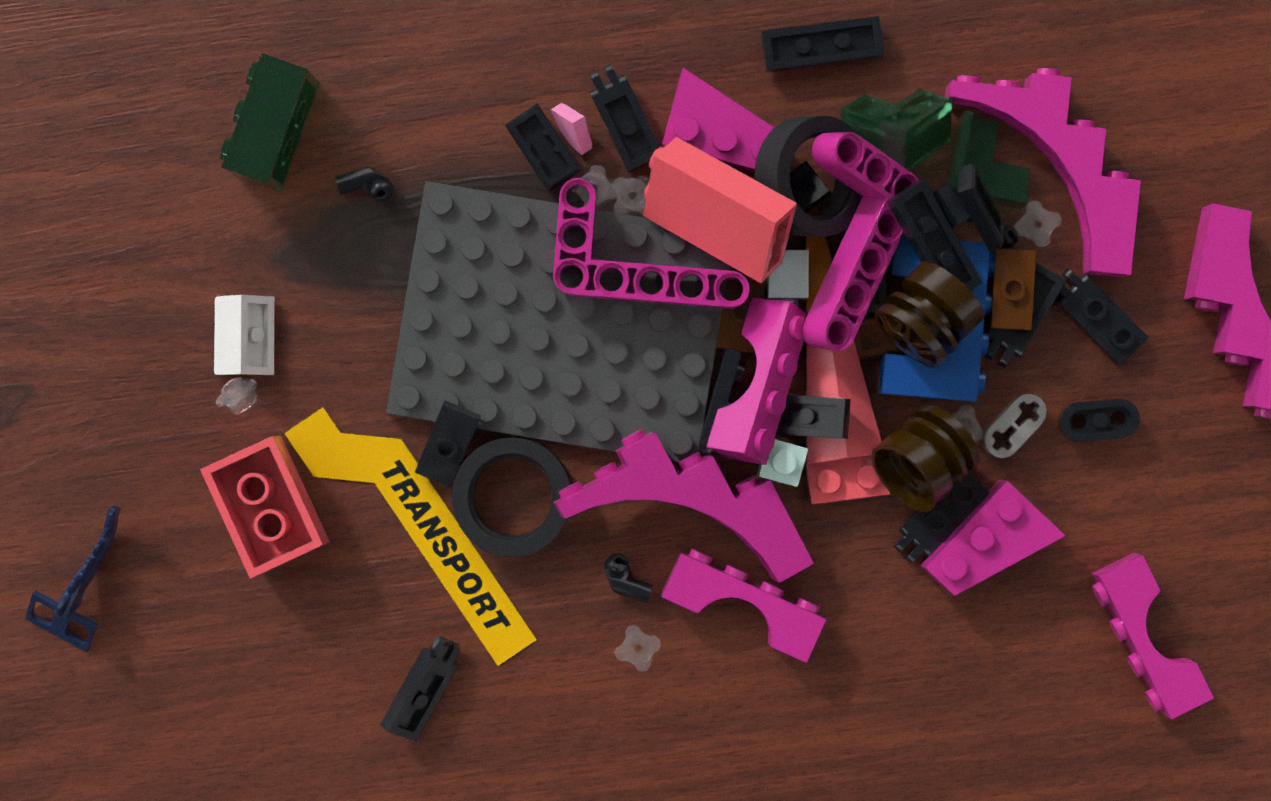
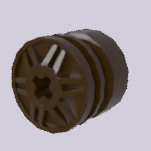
M922 261L902 282L904 293H892L888 297V304L881 305L875 312V320L886 336L901 351L925 367L938 369L946 361V354L949 355L957 349V342L954 337L961 339L967 337L984 318V310L974 294L958 278L934 263Z
M923 405L900 425L899 430L892 432L873 449L871 460L879 479L894 497L916 511L927 513L933 510L951 493L952 487L962 483L967 475L978 468L980 455L971 434L960 421L939 407Z

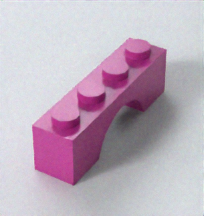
M752 298L741 335L749 340L754 347L757 359L755 376L748 390L740 399L729 406L717 410L706 446L728 459L767 465L770 451L774 447L776 431L781 415L786 407V398L793 375L797 370L798 358L804 342L802 328L808 313L792 302Z
M691 548L689 554L680 551L663 588L661 597L696 613H699L711 602L721 598L733 597L746 600L763 613L768 627V643L770 647L807 663L826 622V619L818 614L820 606L800 597L797 603L791 602L782 597L784 594L783 589L765 581L762 582L761 587L747 582L749 574L730 565L726 566L725 571L710 565L712 557Z
M1132 553L1091 573L1096 584L1092 585L1093 593L1102 607L1108 606L1114 618L1109 621L1111 629L1119 642L1125 640L1131 652V655L1127 656L1128 663L1138 678L1143 676L1149 688L1144 694L1152 710L1155 713L1161 712L1162 715L1172 720L1214 699L1197 662L1187 658L1164 657L1150 642L1146 630V616L1150 604L1161 590L1144 556Z

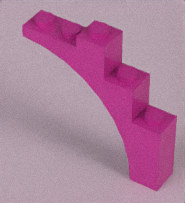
M1040 68L1037 69V73H1032L1025 79L1024 88H1019L1020 82L1013 80H997L996 85L980 83L981 78L975 76H957V81L951 80L945 87L944 103L973 108L1002 120L1026 136L1049 159L1065 183L1078 215L1083 241V274L1117 278L1131 275L1141 180L1129 179V173L1122 171H1106L1105 176H1101L1106 129L1095 128V122L1090 120H1071V125H1067L1072 77L1060 76L1061 71L1057 69Z
M1210 204L1201 209L1184 300L1196 302L1195 308L1204 311L1219 312L1220 307H1222L1213 353L1226 355L1224 362L1235 365L1249 366V361L1251 360L1242 407L1255 409L1254 416L1271 419V320L1261 304L1252 275L1249 248L1252 211Z
M643 429L623 438L621 441L624 446L615 450L623 465L617 467L615 462L600 468L594 472L595 480L584 486L578 481L558 492L561 498L553 502L558 513L564 519L594 506L623 500H658L684 505L709 515L734 532L755 553L772 580L780 583L814 564L770 479L761 478L758 480L756 475L751 476L735 485L737 492L732 493L714 457L709 455L701 457L699 452L680 461L678 464L681 469L676 471L657 434L654 432L645 434Z

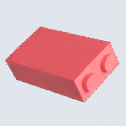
M678 137L674 138L665 147H659L653 153L649 162V168L651 169L650 180L644 191V198L646 199L644 217L759 283H762L782 264L795 214L796 202Z

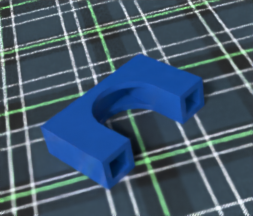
M906 236L901 237L888 265L887 278L905 279L921 263ZM960 241L983 282L971 292L980 302L984 310V316H990L992 293L986 292L987 278L993 277L995 254L990 253L983 242ZM984 318L967 337L956 339L957 349L949 355L946 354V361L938 369L925 367L906 355H880L877 394L977 402L978 394L983 395L986 379L985 371H980L981 355L987 354L989 333L983 332Z

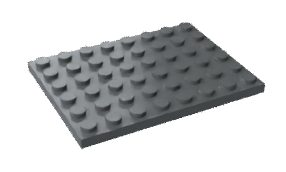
M425 181L386 413L436 422L445 400L481 415L476 427L477 429L614 452L624 446L621 441L623 438L643 429L645 434L649 432L657 434L670 461L680 462L698 453L722 309L564 295L558 290L553 278L559 203ZM596 210L592 251L593 260L729 271L730 265L647 218ZM578 227L567 230L564 235L565 244L571 248H578L586 241L585 231ZM568 267L561 274V283L568 288L579 286L583 280L582 271L576 267ZM615 270L604 272L600 279L602 288L607 291H616L623 283L622 275ZM648 273L640 280V288L646 294H656L663 287L661 278L654 273ZM686 277L679 284L681 293L686 297L694 298L702 292V284L696 277ZM727 280L723 281L719 288L723 298L725 296Z

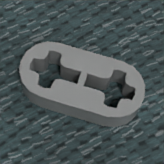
M1023 394L1015 397L984 430L981 442L986 453L998 458L1010 457L1045 420L1047 410L1043 400L1033 394ZM1020 403L1024 405L1034 403L1035 407L1032 412L1036 416L1035 419L1027 418L1017 425L1014 421L1022 413L1018 407ZM1011 427L1013 431L1006 438V442L1009 444L1008 448L998 447L994 449L992 447L995 439L992 437L993 432L1004 433Z

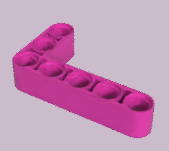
M828 132L820 134L813 142L812 156L815 163L863 197L804 321L802 334L805 342L811 347L844 351L854 341L904 233L886 201L918 181V178L853 132Z
M582 178L570 179L562 186L559 196L553 278L558 290L564 295L720 309L737 308L747 299L750 291L749 283L746 277L739 272L593 260L592 251L597 202L595 189L590 182ZM575 188L585 189L590 195L589 202L582 208H574L567 202L568 194ZM574 227L581 228L586 233L585 243L578 248H571L564 242L565 233ZM568 267L579 268L583 273L581 284L575 288L565 287L561 283V274ZM608 270L618 271L623 277L622 286L616 291H607L602 288L600 279L604 272ZM648 273L657 274L663 282L662 289L652 295L643 292L640 288V280L644 275ZM689 276L696 277L702 284V292L694 298L686 297L680 291V282ZM731 279L738 282L742 290L741 297L735 301L725 300L721 296L719 289L723 281Z

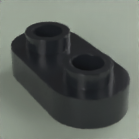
M1126 399L1071 403L1061 410L1058 417V427L1062 435L1076 442L1125 438L1136 431L1140 422L1137 407ZM1115 411L1120 412L1122 415V422L1118 426L1113 425L1110 420L1111 414ZM1077 414L1083 418V426L1078 430L1071 424L1073 416Z

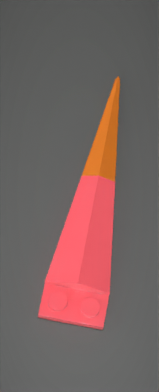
M817 206L809 211L808 214L814 215L818 213ZM806 236V250H809V298L806 299V313H809L832 263L826 237ZM854 341L844 351L814 348L806 343V396L851 399L848 439L810 436L805 438V448H808L805 469L810 505L888 496L890 492L876 474L871 460L873 449L882 441Z

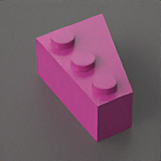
M682 68L662 148L678 137L739 172L755 176L758 152L763 141L774 127L685 68Z
M998 480L989 490L990 493L919 566L948 593L955 596L1066 535L1008 481Z

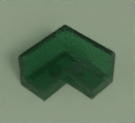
M922 89L916 90L897 104L863 94L841 109V120L851 126L860 137L910 171L950 142L952 99Z
M965 110L958 117L945 185L951 184L958 197H960L958 194L959 168L973 164L994 204L1018 209L1028 204L1030 197L1025 195L1030 168L992 161L999 122L974 118L973 112Z

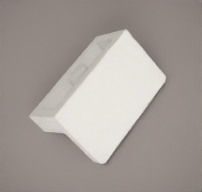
M230 295L217 296L215 298L214 373L216 375H274L275 297Z

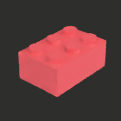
M271 436L200 469L250 579L330 543L282 436Z

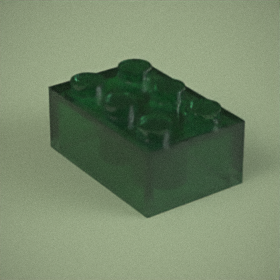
M261 53L259 61H254L248 71L246 83L250 87L245 100L240 99L235 108L233 122L237 124L232 138L227 137L222 145L220 160L223 161L221 168L237 178L281 193L320 82L306 68Z

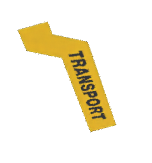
M323 407L284 433L313 477L375 483L497 666L537 640L473 544L464 534L429 479L414 473L418 463L402 439L340 433Z

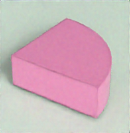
M563 103L551 109L560 131L577 152L583 155L593 148L585 116Z

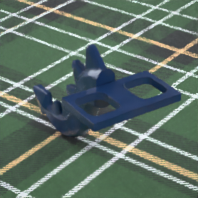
M112 506L108 509L104 522L105 528L101 533L98 543L70 581L60 600L57 602L35 590L32 593L25 617L26 620L86 652L91 647L98 623L75 610L81 605L85 590L99 570L110 549L121 512V507ZM36 602H40L54 611L52 622L34 613ZM71 620L85 626L89 630L87 641L69 632L68 627Z

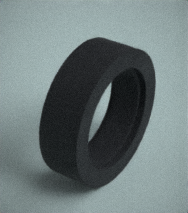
M832 116L789 118L774 127L763 141L756 159L754 179L796 202L790 185V168L793 156L799 146L810 138L816 139L822 133H857L846 122ZM835 178L832 196L828 204L821 211L810 215L802 210L798 204L796 205L790 235L827 237L844 231L849 227L863 196Z
M524 438L497 439L476 449L461 465L452 491L454 514L464 534L481 549L505 557L528 555L547 546L563 529L568 518L564 519L560 516L553 502L561 498L558 492L571 485V481L562 462L545 446ZM503 458H521L533 463L545 474L550 484L552 500L548 515L540 526L526 534L505 535L494 531L484 523L475 506V487L480 475L489 465Z

